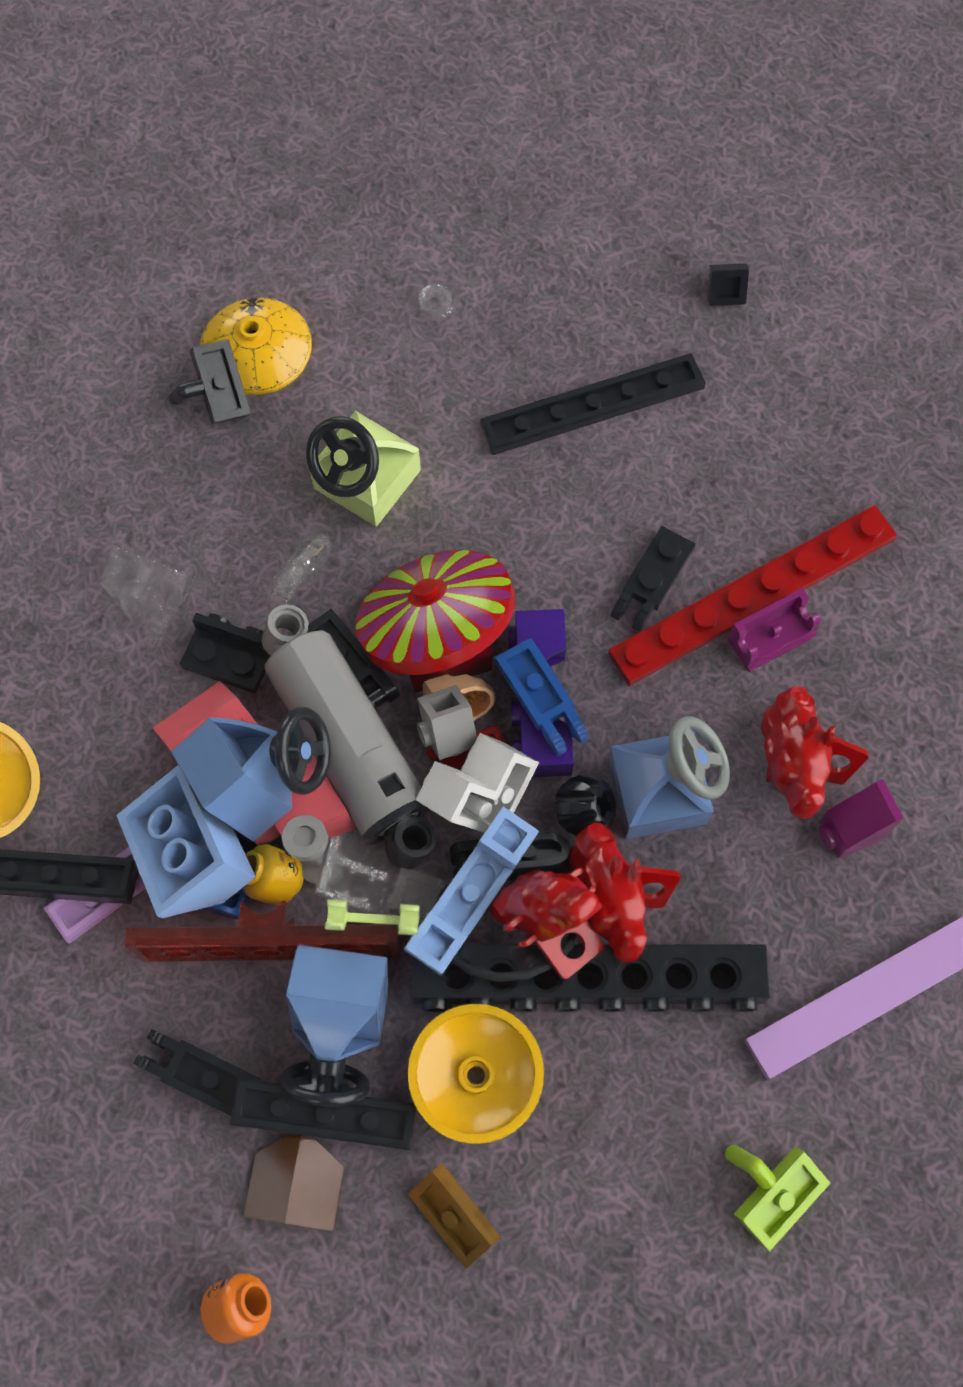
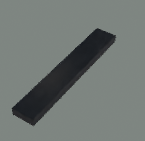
M689 353L481 418L480 425L492 455H496L705 389L706 382L693 354Z

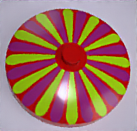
M449 550L429 554L394 570L369 592L357 614L356 634L367 657L372 663L386 671L403 675H422L443 671L475 657L501 635L514 613L516 604L515 589L506 568L490 555L471 550Z

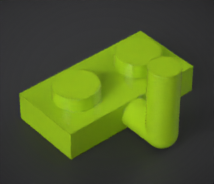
M732 1144L725 1151L727 1161L750 1174L759 1185L734 1215L755 1240L770 1252L828 1187L830 1182L808 1155L797 1147H794L772 1172L760 1158L738 1145Z

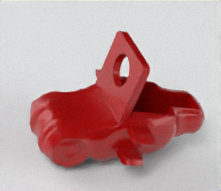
M794 686L778 694L773 704L766 708L760 729L765 738V757L769 764L766 782L773 781L776 789L786 797L789 803V811L794 817L806 820L815 815L822 806L825 799L826 781L828 780L840 785L845 784L868 760L869 752L836 737V725L830 726L825 732L816 717L815 701L805 688ZM832 756H844L849 759L850 763L845 767H832Z
M592 823L581 830L575 838V843L570 849L568 872L583 868V874L578 875L577 878L586 887L588 885L596 886L594 893L598 896L601 908L587 921L601 938L608 941L609 946L614 950L616 959L621 962L630 963L641 956L646 945V932L644 928L645 907L663 908L681 880L680 872L641 866L640 859L634 860L633 864L630 865L619 851L615 836L610 829L606 828L602 823ZM649 883H660L664 886L655 893H644L643 886Z
M583 868L576 869L568 874L534 870L519 875L512 884L499 891L490 907L492 916L498 923L504 926V931L510 932L513 929H517L527 935L525 939L517 943L516 948L526 947L535 942L561 979L570 978L604 949V943L587 921L599 911L601 904L598 896L594 893L596 886L588 885L586 887L577 878L578 875L583 874ZM567 933L576 934L582 941V953L576 959L566 957L561 950V939Z

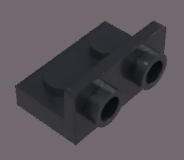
M195 613L192 621L196 629L180 661L181 668L256 694L265 675V663L271 656L263 648L261 642L263 631L251 626H247L245 629L231 625L229 620L217 614L211 613L207 617Z

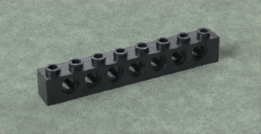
M462 944L456 953L458 957L473 967L490 971L504 969L509 972L523 971L548 961L536 944H530L522 948H516L517 944ZM574 944L573 949L566 957L570 959L578 958L582 953L583 945ZM604 944V949L568 979H561L553 968L550 969L558 980L557 984L551 989L539 988L534 983L533 977L524 980H514L510 987L497 989L490 984L489 979L469 975L470 981L467 986L462 989H452L445 983V979L449 972L460 969L459 967L450 962L443 974L439 975L413 957L412 998L414 1004H422V1011L445 1012L449 1010V1004H485L491 1006L493 1004H510V1010L514 1012L536 1011L537 1004H554V1010L558 1012L581 1011V1004H598L599 1011L602 1012L625 1011V1004H643V1011L646 1012L669 1011V1004H687V1011L709 1012L714 1010L713 1004H731V1011L753 1012L758 1010V1004H764L770 998L766 944H646L641 956L630 963L621 962L616 959L613 948L609 944ZM591 969L600 976L601 985L595 989L583 988L577 980V974L582 970ZM628 969L639 971L644 978V986L640 989L626 987L622 982L621 973ZM671 969L682 971L687 977L688 986L684 989L672 988L666 981V972ZM721 969L728 973L731 978V987L729 989L715 987L710 980V971Z

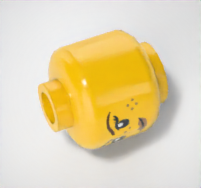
M264 844L245 854L255 875V878L242 888L244 894L250 898L273 906L286 904L301 890L304 880L302 864L300 861L292 858L286 850Z

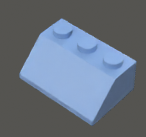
M179 765L116 815L155 913L160 918H167L222 904L255 878L234 829L203 808Z

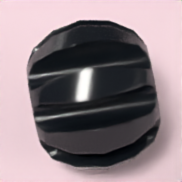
M584 774L569 778L556 792L554 813L557 815L559 825L568 833L577 836L581 830L592 823H602L608 828L615 820L617 801L614 797L613 789L607 782L595 775Z

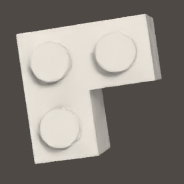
M479 733L461 771L435 761L423 782L416 800L452 823L485 833L503 807L512 813L515 812L539 762L504 742Z

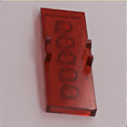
M240 901L239 927L126 928L125 947L143 962L294 960L298 945L387 957V959H402V941L400 934H398L397 925H346L344 931L327 930L325 926H295V917H292L286 924V901H282L275 910L263 914L249 910L243 901Z

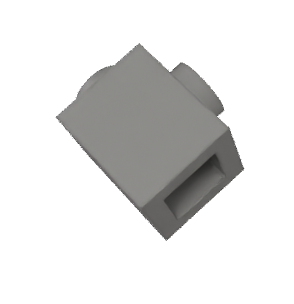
M457 685L417 698L422 722L417 723V730L424 747L431 746L439 760L460 755L464 751L471 749L477 739L472 709Z

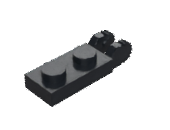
M661 526L624 585L623 592L611 612V617L619 620L624 616L629 603L634 598L644 605L641 611L636 614L632 628L639 632L642 631L654 609H659L693 553L696 543Z
M151 1029L147 1039L162 1049L167 1048L175 1052L167 1068L158 1065L157 1061L145 1055H137L133 1063L160 1077L161 1082L229 1116L232 1115L238 1078L263 1081L259 1077L184 1040L178 1042Z

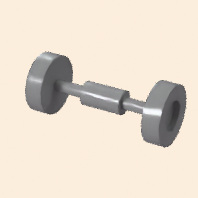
M300 815L291 819L284 827L282 843L288 854L301 862L303 878L309 884L316 887H326L336 882L342 873L343 863L338 851L328 844V833L323 823L311 815Z

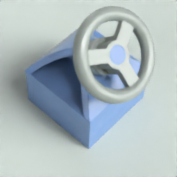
M692 716L679 718L673 724L669 736L611 746L608 758L625 839L707 825L714 812L711 799H716L723 795L729 785V762L720 739L708 724ZM691 730L697 732L706 741L711 752L698 743L694 732ZM709 767L717 768V778L713 786H707L705 779V769Z

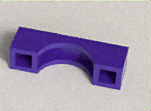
M564 609L515 611V625L507 626L508 650L532 638L550 667L565 661L566 631ZM512 701V726H520L521 740H513V748L539 762L532 777L572 776L574 767L573 741L566 722L558 719L552 723L558 734L563 738L567 750L565 753L557 756L545 740L541 729L537 730L519 701Z

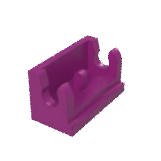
M803 588L733 625L728 641L748 672L817 637L816 630L820 624V616L818 613L813 615L808 613L806 604H808L809 596Z

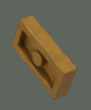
M443 1163L433 1169L408 1194L466 1269L502 1238Z

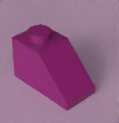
M884 779L827 810L820 819L822 826L819 827V835L828 850L834 849L839 859L884 840L904 817Z

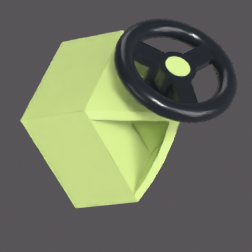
M354 411L350 418L334 416L323 420L313 429L307 442L306 459L314 489L375 527L378 526L421 471L419 449L357 411ZM339 428H340V430H339V431L337 432V434H336V432L334 431V429H339ZM323 438L327 446L318 456L319 444Z

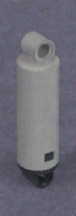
M287 604L277 606L270 612L262 633L261 642L263 648L271 655L265 663L266 675L288 712L297 707H308L316 711L323 719L328 730L331 747L330 763L326 776L366 845H373L387 840L385 852L388 860L394 866L405 870L417 868L431 853L436 844L434 827L429 821L422 818L431 809L416 800L422 786L331 635L322 630L307 633L309 622L306 614L301 609ZM285 628L293 635L284 636L277 629ZM300 720L299 723L304 736L309 738L311 742L317 741L312 726L307 721ZM408 836L413 838L418 843L419 850L407 848L403 843L402 837Z

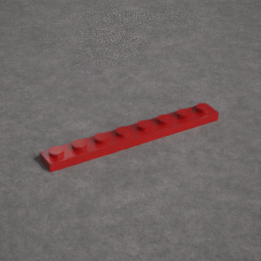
M873 505L610 648L608 655L628 686H631L731 631L733 625L738 621L801 588L806 590L895 541L897 533L877 506Z

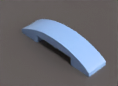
M503 807L434 908L419 926L417 935L412 936L404 950L439 975H442L535 839L539 830Z

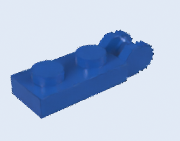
M532 638L495 657V664L537 730L541 729L545 740L557 756L565 753L567 750L563 738L552 724L556 720L564 717L572 736L578 742L582 743L589 739L586 727L574 710L575 704Z

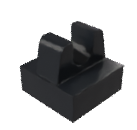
M747 263L709 266V306L746 304L749 277Z

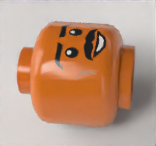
M237 1273L212 1284L203 1295L200 1307L201 1321L206 1332L213 1340L222 1344L237 1343L262 1332L270 1320L272 1309L271 1298L265 1284L258 1277L250 1273Z

